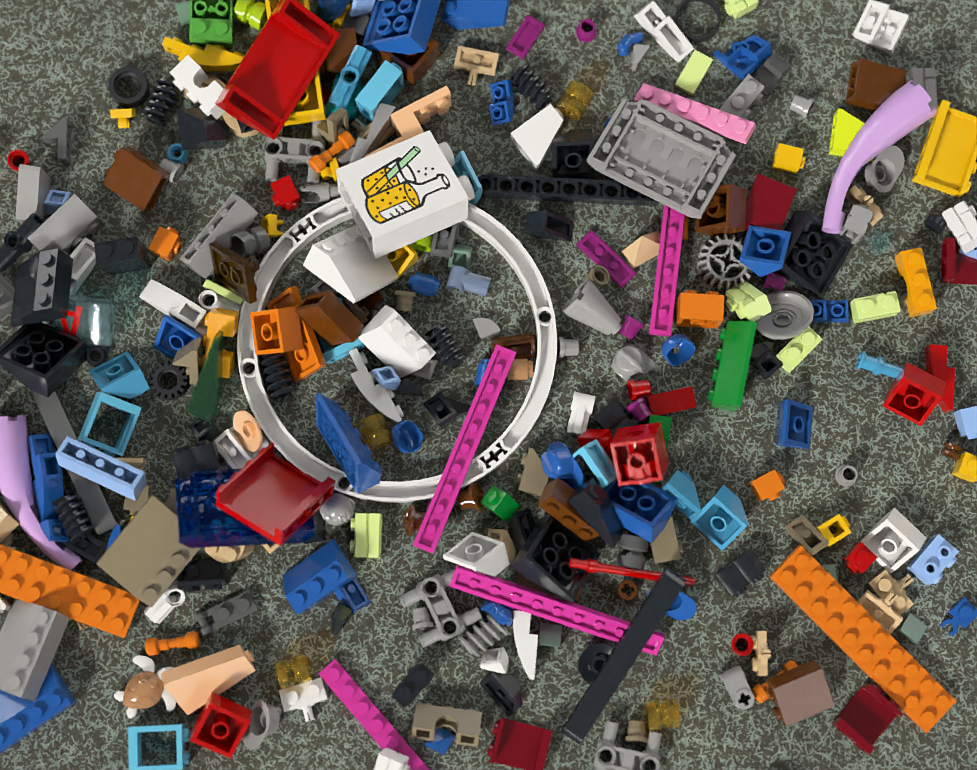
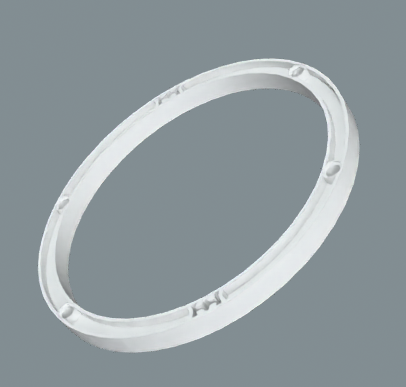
M341 197L313 210L296 222L268 251L259 265L260 269L255 272L253 278L257 286V301L249 304L244 300L238 325L237 354L243 390L250 409L271 443L273 442L274 446L283 456L302 472L309 474L320 482H323L329 476L335 480V491L363 500L383 503H408L430 500L433 498L442 474L422 480L404 482L380 481L379 484L359 494H356L351 483L347 489H341L339 482L343 478H347L345 473L312 455L293 438L277 416L264 386L260 356L255 353L250 312L265 310L268 298L280 275L296 254L310 241L339 223L353 218ZM468 203V219L461 221L460 224L489 242L516 272L526 291L535 319L537 359L532 383L521 409L505 432L487 450L472 460L461 489L470 486L472 482L479 481L498 468L517 450L529 435L548 398L557 357L555 314L550 294L539 269L520 241L505 226L471 203ZM310 222H312V224H313V226H314V228H315L314 230H313L312 227L309 225ZM303 229L307 231V234L304 235L303 233H300V230ZM294 235H295L296 238H298V241H299L298 243L296 242L295 238L293 237ZM541 314H548L551 320L549 322H542L539 316ZM250 364L255 365L253 373H245L246 366ZM500 445L501 449L507 454L500 453L498 455L499 461L492 460L488 463L490 468L486 469L485 463L490 459V453L496 454L499 452L500 448L496 446Z

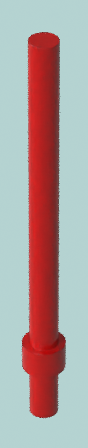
M571 558L569 561V567L585 569L586 572L591 573L599 571L658 581L662 575L661 572L599 563L594 559L580 560ZM681 576L686 579L685 585H695V578Z

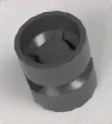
M256 226L249 230L232 234L230 237V247L233 252L242 258H246L249 255H260L269 251L270 238L262 226Z
M623 534L620 541L622 551L618 553L616 565L644 570L646 558L643 555L648 552L649 541L642 537Z

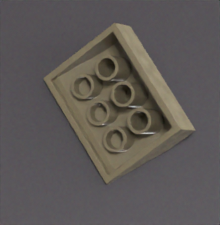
M152 494L97 561V565L133 596L152 608L206 542L207 537L204 530Z

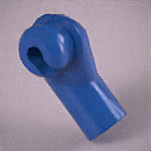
M642 32L623 36L617 45L619 55H629V48L632 44L643 42Z

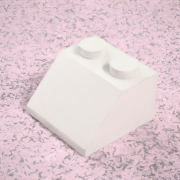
M894 507L860 542L866 545L878 557L876 560L891 574L917 553L927 538Z
M471 532L443 555L444 559L492 576L498 575L510 565L503 542L475 532Z

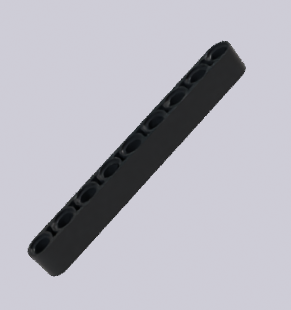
M483 174L478 177L480 184L488 183L491 186L489 189L483 190L481 195L483 198L633 206H656L660 203L618 181ZM503 184H509L512 188L509 191H503L500 187ZM524 185H530L533 189L530 192H524L521 188ZM550 186L554 191L545 193L543 187ZM571 187L575 192L573 194H566L563 189ZM592 188L595 194L587 195L584 190ZM612 189L616 192V195L608 196L606 190ZM633 190L637 193V196L634 198L629 197L627 191Z
M669 568L664 570L560 731L562 734L581 744L682 590L686 579Z

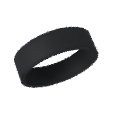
M683 0L675 14L676 26L687 40L691 42L709 40L716 34L721 23L720 9L713 0ZM691 2L706 3L716 13L717 26L708 35H690L679 24L678 13L680 9Z

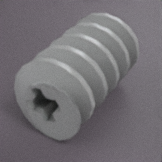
M488 614L486 615L488 623L480 620L481 628L474 625L472 626L473 634L469 631L465 632L467 639L461 636L458 638L471 655L474 654L479 657V648L487 651L486 643L493 646V637L501 640L500 632L505 635L508 634L504 624H499L496 619Z

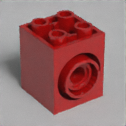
M661 422L618 428L610 446L619 486L646 484L663 480L669 460Z

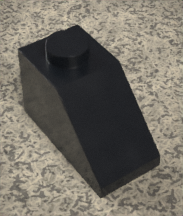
M547 210L527 212L525 233L537 238L571 242L574 221Z

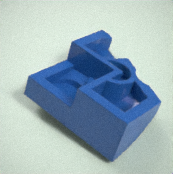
M756 35L750 36L742 42L731 44L732 49L725 54H721L719 50L713 53L723 65L742 80L748 74L754 73L772 55L771 43Z

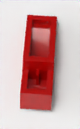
M930 344L925 348L927 373L946 382L943 397L938 404L944 413H948L953 410L955 368L947 367L948 346Z

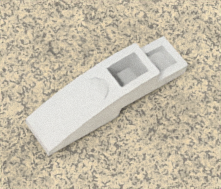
M152 279L139 297L204 338L208 326H205L207 311L170 288Z
M357 348L349 351L358 371L350 374L357 388L378 412L397 424L400 423L404 414L399 405H394L392 398L395 396L392 390L382 388L380 384L375 386V383L378 381L372 371L368 372L365 364H368V360L364 352L359 353Z

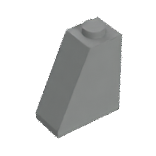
M19 165L15 219L21 224L32 213L37 214L41 219L44 218V202L49 193L52 179L41 167Z

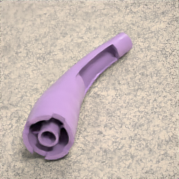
M911 80L896 90L880 105L858 131L844 153L832 180L825 206L822 231L832 234L842 232L845 213L842 212L843 202L848 188L859 170L885 149L936 115V109H930L928 104L932 101L930 96L920 84L913 86L914 82Z
M18 415L16 418L0 417V492L15 519L30 539L57 565L76 571V566L79 563L82 564L83 559L70 548L60 544L59 541H49L40 527L32 486L26 415Z

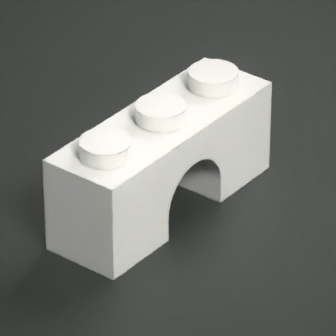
M187 55L170 72L175 78L173 83L181 91L185 89L188 92L186 96L194 104L198 101L201 104L199 108L207 116L211 114L218 119L225 112L215 105L223 88L215 80L209 86L201 88L202 83L208 76Z

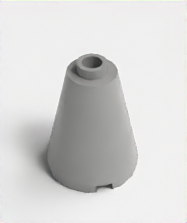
M586 279L575 290L571 300L568 299L562 312L606 335L616 334L622 326L620 324L621 318L591 280Z

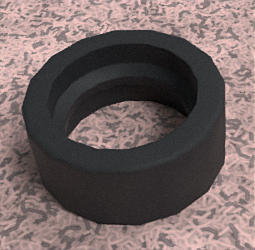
M124 66L117 69L111 75L108 81V90L114 101L120 106L136 108L148 99L150 84L140 69ZM127 76L136 77L141 82L140 92L132 98H123L117 91L118 83Z

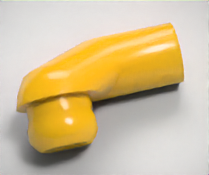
M348 3L342 14L332 23L333 29H341L340 27L347 10H351V4Z

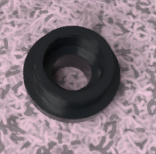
M93 346L87 351L86 360L93 367H97L108 360V353L101 346ZM96 353L101 354V358L99 360H94V355Z

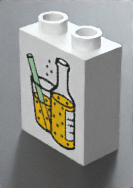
M430 130L336 169L338 192L375 259L468 219V201L475 198L473 187L466 175L456 177L451 168L455 165L451 148L446 142L437 144Z

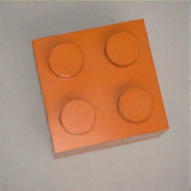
M685 290L684 293H680L676 301L675 326L717 329L723 322L724 295H719L715 291L697 294L695 290Z
M297 306L250 312L256 355L303 349L299 314L295 311Z

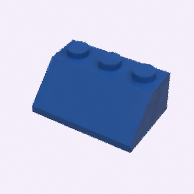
M615 479L604 489L610 498L620 526L651 543L664 530L677 502L676 497L650 483L619 486L618 479Z
M335 539L282 575L285 597L298 615L309 611L357 577L356 572Z

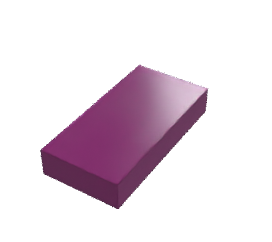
M527 15L507 45L506 50L524 60L545 28V24Z

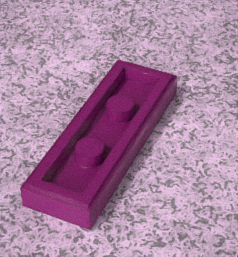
M590 230L577 243V246L596 265H601L607 269L610 278L621 289L637 274L594 231Z

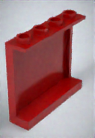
M272 442L266 448H262L253 460L247 461L244 468L239 472H235L225 485L222 484L217 489L216 506L281 546L333 496L335 480L328 476L323 482H320L309 474L302 472L291 463L274 454V443Z

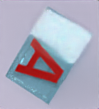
M69 295L67 318L51 320V326L86 341V344L111 346L115 340L113 299H94V296Z

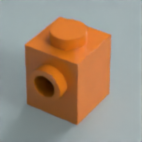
M159 226L148 249L151 253L171 262L174 255L179 254L183 243L177 230L169 226L166 229Z
M775 469L749 483L759 502L766 498L772 501L782 496L780 491L785 489V480L781 473H777Z

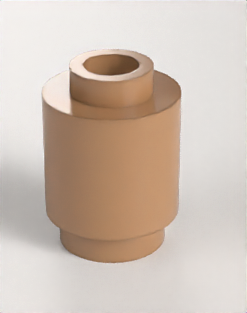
M514 359L507 375V381L533 378V361Z

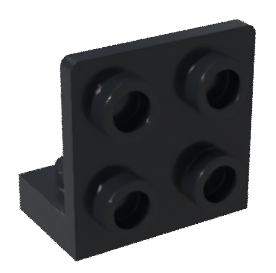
M214 559L189 561L182 570L183 582H176L177 587L183 588V591L187 592L200 591V587H205V590H222V585H228L227 563L218 562Z

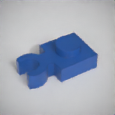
M962 597L948 611L952 617L943 620L940 623V627H945L949 623L952 626V630L948 635L953 636L957 633L959 625L962 628H966L977 617V609L965 597Z

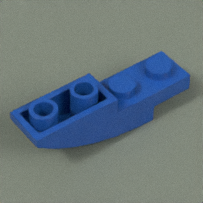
M51 434L30 435L27 437L35 475L32 486L40 523L47 519H59L60 514L55 512L57 506H52V502L63 496L62 468L59 466L55 455L56 452H54Z

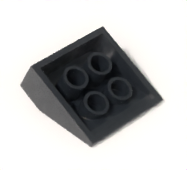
M795 210L783 230L791 232L783 268L775 272L787 276L786 279L823 299L850 252L852 245L839 234L822 231L823 221L811 211Z
M57 248L41 251L17 267L10 326L16 327L67 318L73 258Z
M43 322L23 325L0 346V365L29 390L47 398L86 361L87 356L86 341Z
M548 514L539 519L511 566L527 580L572 602L590 572H586L585 569L569 567L570 559L597 560L600 553L592 545Z

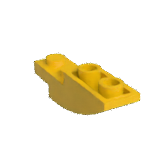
M165 37L162 43L165 51L179 56V62L188 55L203 71L208 72L235 71L244 58V55L241 53L225 51L224 47L214 44V46L206 44L203 51L201 47L194 44L191 46L186 45L176 37L172 39Z

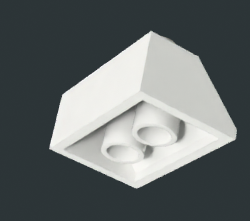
M387 305L361 330L360 337L358 338L385 366H392L399 379L421 369L436 354L396 310Z

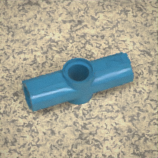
M355 45L328 101L334 107H342L346 110L356 87L360 84V78L371 58L372 52L362 46ZM352 73L356 75V79L353 82H347L345 76Z

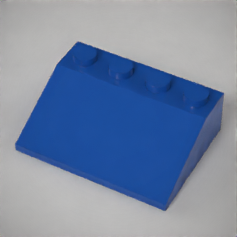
M376 0L362 47L370 50L408 55L425 52L441 0Z
M445 0L441 20L456 30L505 26L510 0Z
M318 393L316 394V426L356 494L379 484L382 474L381 467L377 462H373L369 447L361 442V435L358 429L353 428L350 424L351 419L347 411L343 412L339 404Z
M52 662L35 702L0 690V754L77 703Z

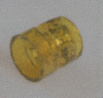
M570 81L564 91L566 96L560 98L556 108L563 115L577 121L585 111L584 106L589 104L594 94L584 84Z
M383 413L370 415L357 422L360 434L365 435L363 442L369 447L370 451L393 442L389 430L385 429L387 424Z
M305 653L293 656L291 661L283 659L275 662L276 675L282 690L295 686L296 682L303 684L313 680ZM293 668L294 674L290 675L289 670Z
M666 699L663 704H660L659 701L645 702L649 731L660 730L663 725L667 728L680 727V712L677 699Z

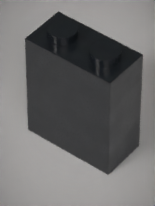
M137 236L94 243L96 263L108 276L150 269L148 250Z

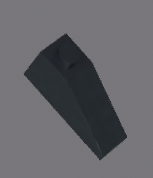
M592 478L576 488L568 502L601 538L613 548L623 535L607 492Z

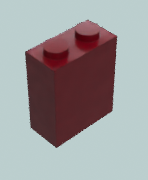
M757 174L746 199L745 231H748L749 225L781 230L797 189Z

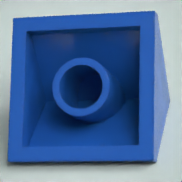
M749 225L740 262L759 277L783 268L791 232Z
M166 314L163 317L153 347L174 360L177 351L197 337L202 338L203 349V337Z
M785 399L780 403L776 446L810 449L813 407L790 399Z

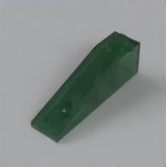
M221 330L214 336L186 410L187 413L208 422L214 416L218 417L223 406L219 404L222 398L223 331Z

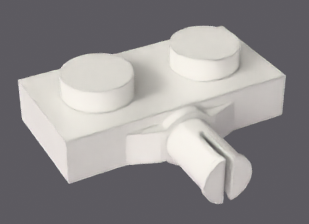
M322 678L279 690L284 712L303 709L306 722L315 720L311 707L318 702L328 699Z

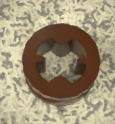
M944 442L943 446L945 449L941 450L940 453L959 460V453L963 451V448L953 443Z
M630 580L621 582L617 588L618 595L624 600L633 599L637 595L636 584ZM624 584L633 587V592H630L632 595L627 597L626 593L621 592V588H625Z

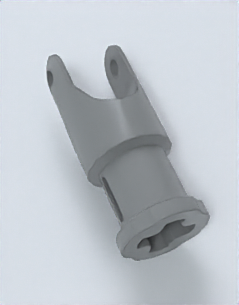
M337 184L302 185L299 188L302 192L312 191L318 194L316 197L302 198L301 201L303 203L331 201V199L341 198Z

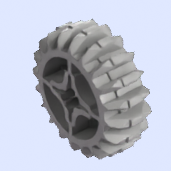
M727 234L723 235L722 240L718 235L715 236L714 241L709 239L707 245H703L701 248L703 252L698 254V257L702 260L698 261L697 265L703 267L699 270V274L706 273L703 281H707L710 278L709 286L712 287L714 283H717V290H720L722 285H724V289L727 291L730 289V284L732 287L737 288L739 283H745V280L751 278L749 273H753L751 269L740 263V260H737L733 255L735 250L741 256L743 249L741 245L743 239H739L736 242L735 235H732L730 240H728ZM727 247L726 252L722 255L711 254L718 248ZM728 255L729 265L724 270V259ZM710 262L719 268V275L713 271ZM741 270L739 275L725 278L728 271Z

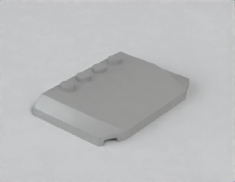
M622 99L588 156L587 163L596 171L690 218L701 219L736 155L728 149L722 137L647 100L627 102L626 99Z

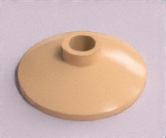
M241 410L236 412L233 418V426L237 438L247 450L252 452L259 450L262 446V434L259 423L247 411Z

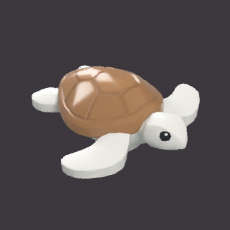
M141 655L135 656L133 662L139 665L143 671L135 674L128 682L125 691L116 692L114 698L118 701H123L124 706L128 707L126 711L128 718L135 717L138 709L154 706L161 697L165 701L167 711H172L176 707V700L164 687L160 674L173 669V667L167 666L160 669L158 673H155V663L152 659Z

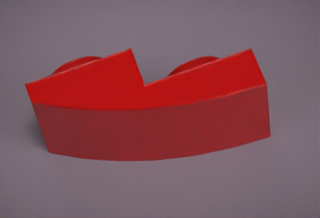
M693 386L648 396L652 415H664L697 407Z

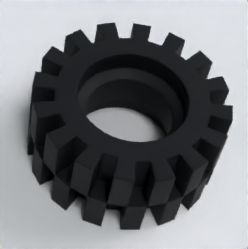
M168 360L164 361V363L159 362L156 368H152L153 373L149 374L150 380L148 381L154 394L163 400L171 401L172 399L177 400L178 397L184 396L183 393L189 389L190 381L189 375H186V369L183 366L173 365V361L169 362ZM167 373H174L177 376V384L171 389L164 388L162 385V378Z

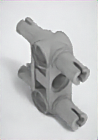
M322 121L313 122L310 139L282 137L283 127L275 140L269 137L266 138L264 143V160L267 162L266 181L274 182L278 180L279 164L292 163L308 165L307 183H319L320 173H316L310 167L309 159L313 157L311 155L313 150H321V153L326 150V141L317 129V125ZM273 146L279 147L276 153L269 152Z
M455 569L441 576L435 574L417 583L415 589L399 596L404 608L420 600L425 601L436 623L435 628L418 636L423 648L439 640L446 641L466 630L465 627L483 619L477 607L461 615L455 613L445 592ZM431 581L437 584L436 592L428 594L425 591V585ZM448 621L455 622L457 626L456 631L452 634H448L444 630V625Z
M606 721L602 740H599L595 751L593 764L596 770H644L643 764L648 759L654 761L655 766L653 770H660L661 757L658 752L662 737L661 733L649 731L646 749L640 752L617 746L615 740L619 724ZM604 749H608L611 752V758L608 761L600 760V752Z

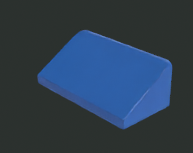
M356 578L334 592L338 600L352 610V614L371 603Z

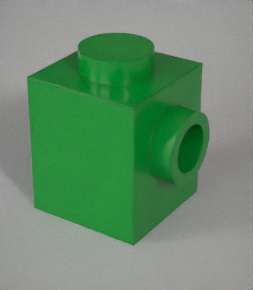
M495 485L491 487L481 501L486 508L505 522L510 520L520 506L507 493Z

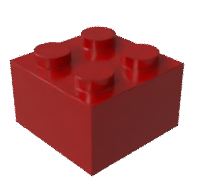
M907 362L888 389L883 407L922 426L942 399L946 382Z
M212 692L192 729L190 741L231 759L251 722L252 710Z

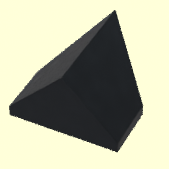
M441 392L423 403L441 431L466 415L470 409V405L445 397Z

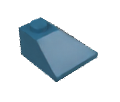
M128 351L89 370V373L103 393L131 399L142 395L150 389L141 369Z
M677 470L663 485L661 490L676 497L675 507L692 520L702 512L695 484L691 481L692 478L689 474Z
M725 485L702 507V512L690 521L722 551L749 525L741 500Z

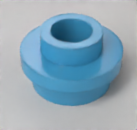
M175 143L168 148L167 157L169 161L182 164L188 158V150H182L181 144ZM181 151V156L175 157L174 153Z

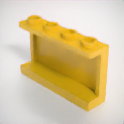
M942 100L938 104L936 115L933 117L912 181L960 198L964 193H968L972 181H969L970 176L977 169V162H975L977 158V117L950 108V102Z

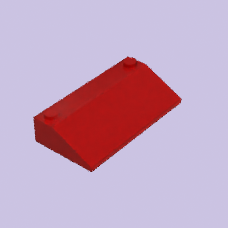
M280 0L216 100L215 105L232 117L275 140L337 41L340 33L297 0Z

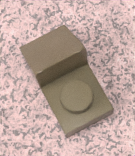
M342 107L317 125V129L329 147H332V144L338 140L339 134L343 131L349 132L348 113Z
M197 337L178 350L172 363L176 366L186 367V375H189L190 384L198 385L203 373V367H201L202 338Z
M801 515L785 526L786 531L811 556L829 545L826 538L804 515Z

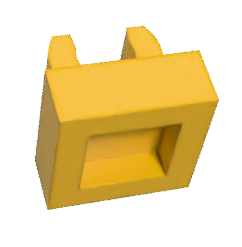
M135 108L112 109L110 114L111 118H118L119 128H130L129 117H136Z
M335 157L329 161L330 167H326L321 171L323 181L333 178L335 184H337L336 169L339 168Z
M268 214L261 218V226L266 230L270 239L284 234V232L277 230V225L284 224L283 220H277V215Z

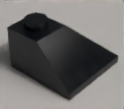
M200 108L177 109L182 150L224 148L227 142V134L222 115L216 119L211 114L207 116Z
M592 129L570 130L552 140V178H594V168L587 163V158L594 148Z

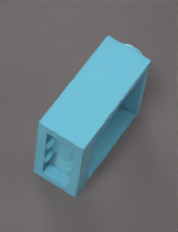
M385 60L355 98L358 113L371 122L374 120L379 103L390 105L405 86L402 68L399 65Z
M96 392L78 441L94 449L104 450L103 453L113 458L116 455L123 456L141 407L106 393ZM101 403L128 413L115 448L87 438Z
M597 439L583 446L572 455L576 461L581 457L584 458L599 480V485L602 488L617 479L615 466Z
M185 723L128 727L129 770L186 769V765L190 764V752L186 751V742H189L190 739L189 728H186ZM176 730L177 764L142 766L141 732Z

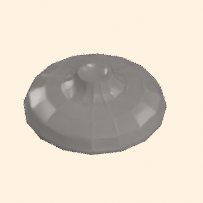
M776 291L766 294L772 308L771 312L764 316L761 315L755 322H757L756 330L763 336L771 339L785 340L798 336L808 328L813 321L814 309L811 301L802 294L794 291Z

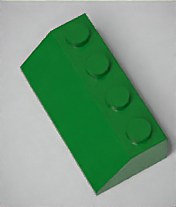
M728 321L725 327H721L719 339H722L721 347H717L715 354L718 365L717 368H713L711 375L714 385L713 389L709 388L707 401H710L709 407L735 412L741 407L757 322Z

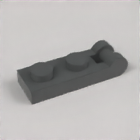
M248 590L193 617L201 627V630H199L201 635L205 636L259 609L251 591ZM212 616L215 623L209 625L207 617Z

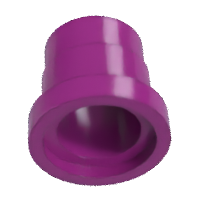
M590 19L582 20L576 29L577 38L582 42L594 40L597 34L595 23ZM589 27L592 31L584 32L582 28Z
M772 272L765 276L766 280L763 282L762 288L766 289L769 287L782 291L787 276L778 272Z
M626 315L624 318L626 320L621 326L619 333L632 341L638 331L643 329L644 325Z
M643 397L626 408L627 412H630L638 423H641L652 414L644 403L645 399Z

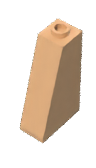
M237 645L164 671L160 675L164 687L185 713L189 715L206 704L212 692L219 695L253 673L255 668L252 662L255 659L249 650L244 651L241 645Z

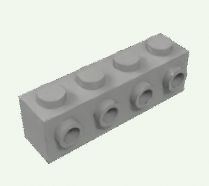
M748 74L719 110L746 119L751 113L750 107L753 104L757 105L764 97L762 92L765 86ZM716 134V135L722 137L723 139L726 138L725 136Z
M232 193L180 257V260L195 273L206 279L214 272L209 243L218 241L230 249L231 235L245 231L254 222L258 212L244 199Z

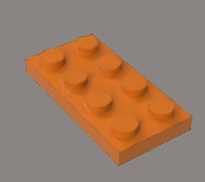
M297 286L289 287L266 304L267 309L298 307L302 302V298ZM300 315L299 321L303 349L284 352L286 353V359L295 382L304 380L326 366L314 330Z

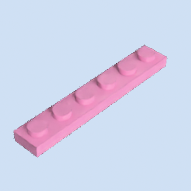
M645 83L642 84L634 98V102L647 100L708 131L747 144L756 128L755 122Z

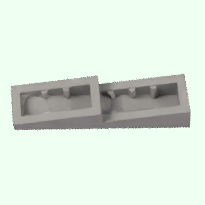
M379 103L367 139L358 137L349 164L364 158L365 155L376 149L392 124L390 114L396 112L395 106Z

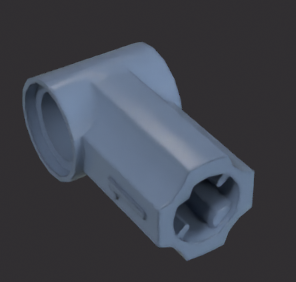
M453 265L446 287L449 289L453 287L459 289V292L468 291L486 297L491 278L471 273L470 270L464 267Z

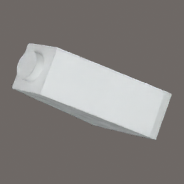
M551 104L514 130L510 135L511 141L535 171L540 168L552 146V140L556 139L563 125V114L558 108L554 109Z

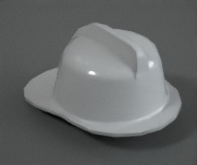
M891 145L877 155L875 160L868 163L864 171L866 186H871L881 193L890 191L904 167L905 159L899 147Z
M625 343L624 347L616 352L611 365L614 372L626 382L631 379L637 381L655 367V363L649 356L630 343Z
M261 699L255 701L252 707L251 722L243 735L244 745L248 749L254 750L258 748L266 736L278 730L279 718L282 712L281 708L267 705Z

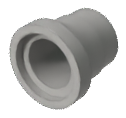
M795 95L790 110L801 114L802 118L807 119L815 99H807Z
M163 159L159 165L170 173L169 182L173 184L178 181L184 170V165L176 164L167 159Z
M563 337L557 338V358L578 355V340L564 339Z
M842 465L835 472V479L842 486L854 484L858 476L857 470L850 465ZM845 469L852 473L851 480L844 478L843 471Z
M423 607L412 610L413 631L434 628L429 608Z

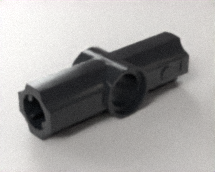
M32 213L16 231H9L5 235L4 244L0 247V270L5 271L21 253H28L32 249L33 243L28 237L45 222L37 214Z

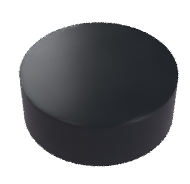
M929 214L924 220V225L937 234L942 233L946 228L945 220L936 214Z

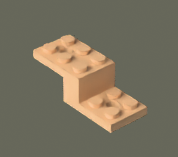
M445 86L390 114L392 127L395 129L398 139L365 155V157L424 133L421 125L430 121L431 116L437 113L442 115L449 111V107H451V92L448 87Z

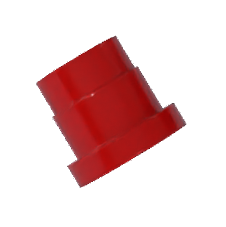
M14 150L8 155L7 163L11 169L19 171V166H16V163L20 159H25L23 165L30 166L29 156L24 151Z
M631 379L627 381V390L631 401L644 396H650L651 388L648 380L634 381Z
M737 634L731 640V648L737 655H748L753 649V640L747 634ZM739 638H743L747 643L743 651H739L736 648V641Z

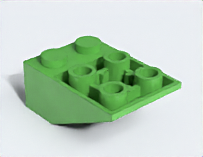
M190 0V45L206 47V44L212 46L217 44L222 47H232L233 0Z

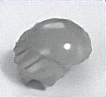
M334 493L320 507V513L329 524L342 526L353 518L356 505L349 496L342 493Z

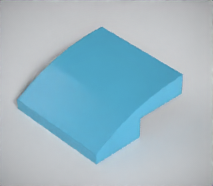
M460 151L455 157V165L452 170L457 178L466 175L469 179L475 198L468 201V203L475 205L480 199L483 189L465 152Z

